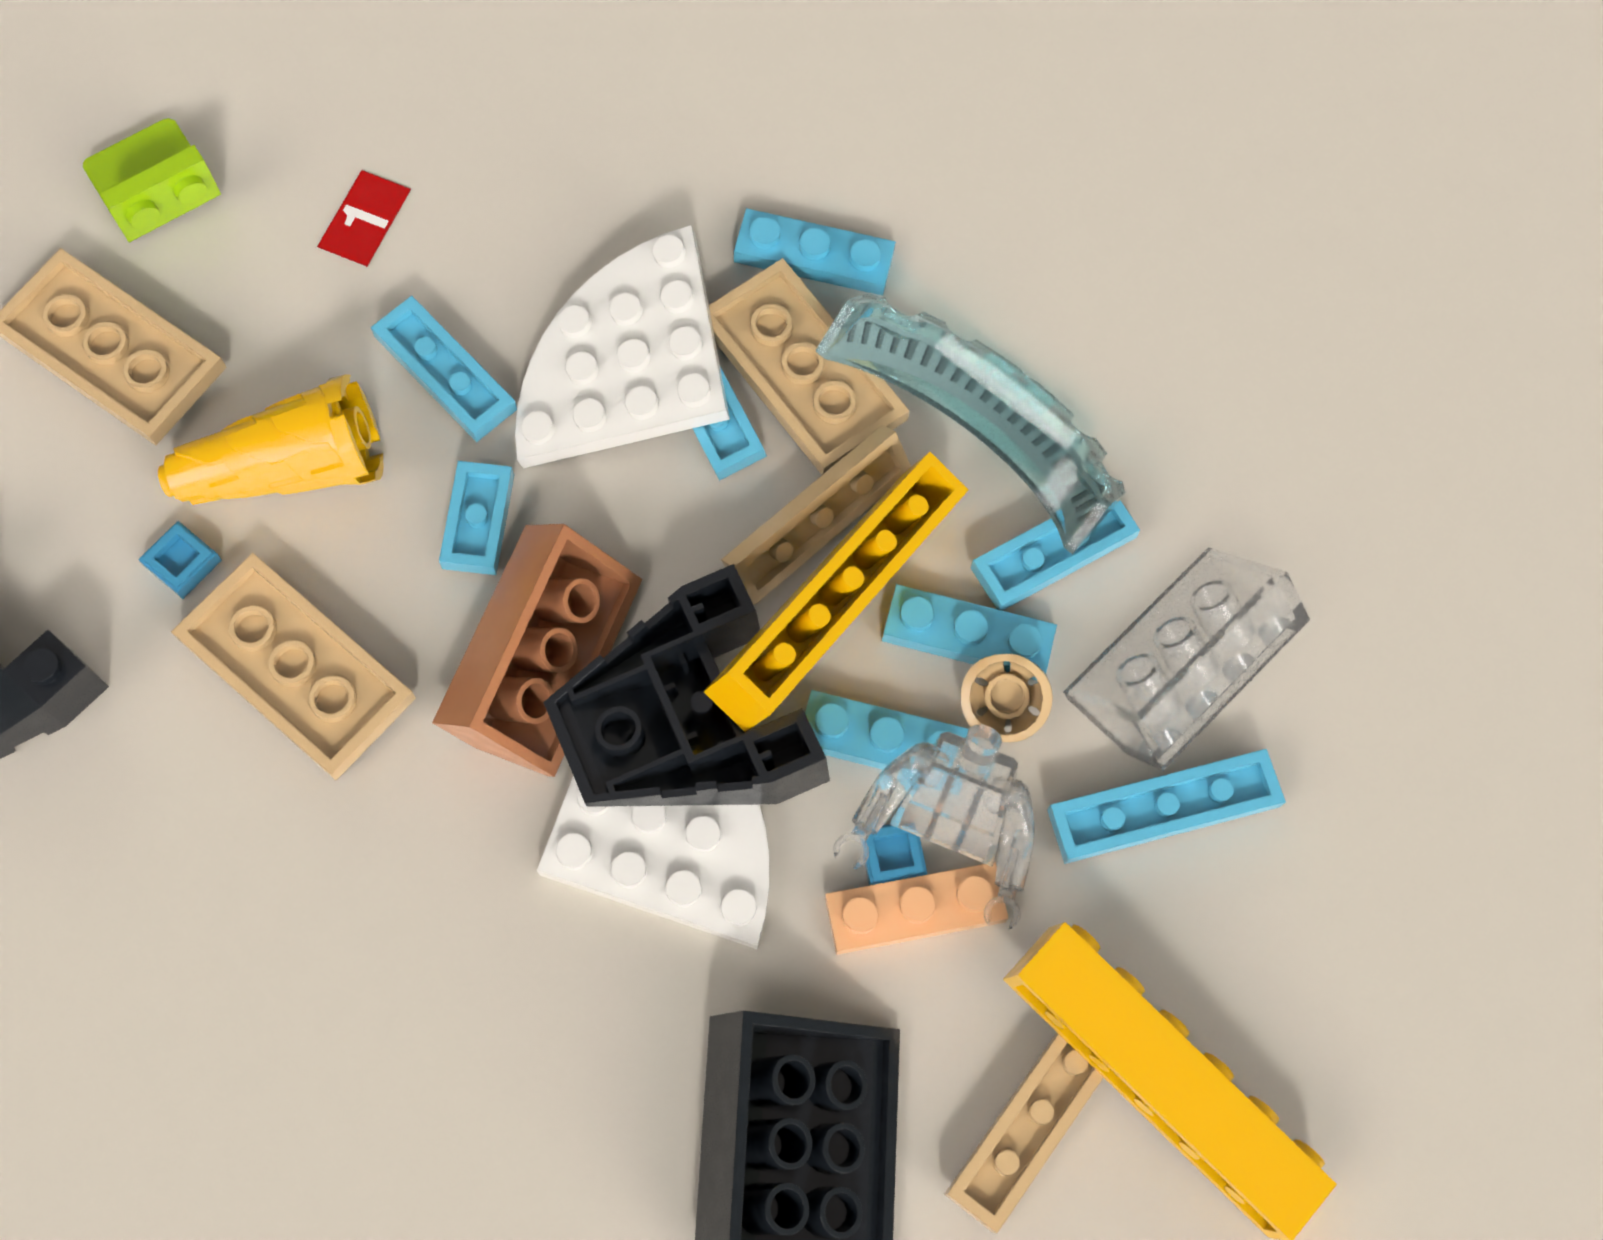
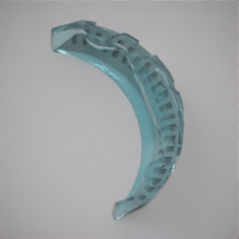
M870 293L850 298L840 310L815 351L826 360L835 361L868 372L910 392L971 432L1004 460L1034 492L1052 518L1061 537L1063 547L1072 555L1126 493L1123 482L1111 477L1102 464V460L1107 455V452L1095 437L1082 433L1071 423L1074 414L1064 404L1005 357L977 339L967 341L958 337L949 330L946 322L926 312L913 316L904 315L894 309L886 301V297Z

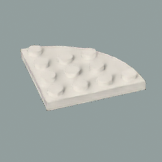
M691 225L664 233L639 244L615 258L586 281L556 314L536 347L521 387L517 407L515 438L517 461L523 469L730 420L698 246Z
M573 776L537 869L539 875L755 949L758 948L765 922L769 894V849L760 804L587 807Z

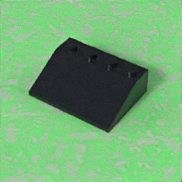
M744 1010L710 1016L695 1240H893L900 1029Z

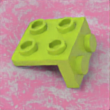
M165 118L86 158L83 162L84 171L129 243L221 195L212 174L196 146L190 145L175 120Z

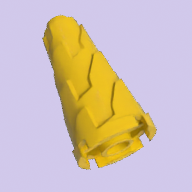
M349 374L329 378L325 384L318 385V387L274 403L265 408V411L239 419L217 433L174 447V453L166 455L164 465L158 467L160 485L168 497L174 496L181 502L190 501L192 505L221 499L248 498L273 493L285 495L344 484L362 485L380 480L384 469L383 453L369 456L368 449L371 447V443L380 441V436L366 396L357 381L350 383L351 375Z

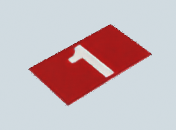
M361 170L317 248L368 267L412 189Z

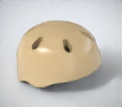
M1006 653L985 657L969 669L963 680L961 705L965 719L976 733L988 740L996 742H1018L1025 740L1044 725L1052 708L1053 692L1047 674L1036 663L1018 654ZM1004 661H1009L1011 664L1010 672L1008 673L1005 671ZM1035 676L1038 682L1029 685L1028 680ZM976 678H983L988 682V685L978 684ZM988 707V711L984 715H977L978 709ZM1028 707L1037 708L1040 711L1039 715L1036 716L1031 713ZM1007 719L1011 720V732L1005 731Z

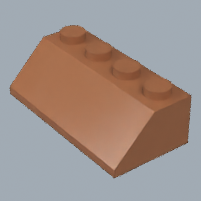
M565 524L525 525L432 723L476 749L543 775L555 777L565 754L543 702L596 657L601 655L604 658L611 651L643 579Z

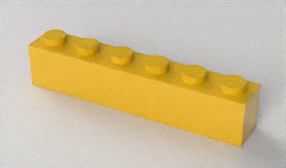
M929 451L898 478L704 690V693L744 732L770 716L969 489Z
M1066 922L1049 927L1003 980L1068 1044L1086 1059L1093 1068L1103 1075L1104 1079L1268 1238L1294 1240L1337 1185L1321 1169L1325 1165L1322 1157L1303 1141L1298 1139L1292 1141L1276 1126L1279 1122L1277 1114L1257 1097L1249 1096L1247 1098L1231 1082L1234 1074L1220 1059L1207 1052L1203 1055L1186 1039L1190 1034L1186 1026L1168 1011L1161 1009L1158 1012L1142 996L1145 989L1131 973L1121 967H1116L1115 969L1111 967L1098 954L1101 947L1091 934L1076 924L1070 927Z

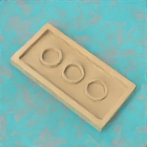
M62 248L0 310V337L155 446L227 368L220 356Z
M783 258L709 305L716 344L821 475L880 426L884 425L894 430L908 420L909 409L869 361L838 358L817 353L841 327Z
M254 553L245 559L171 631L183 645L335 781L416 699L408 687Z

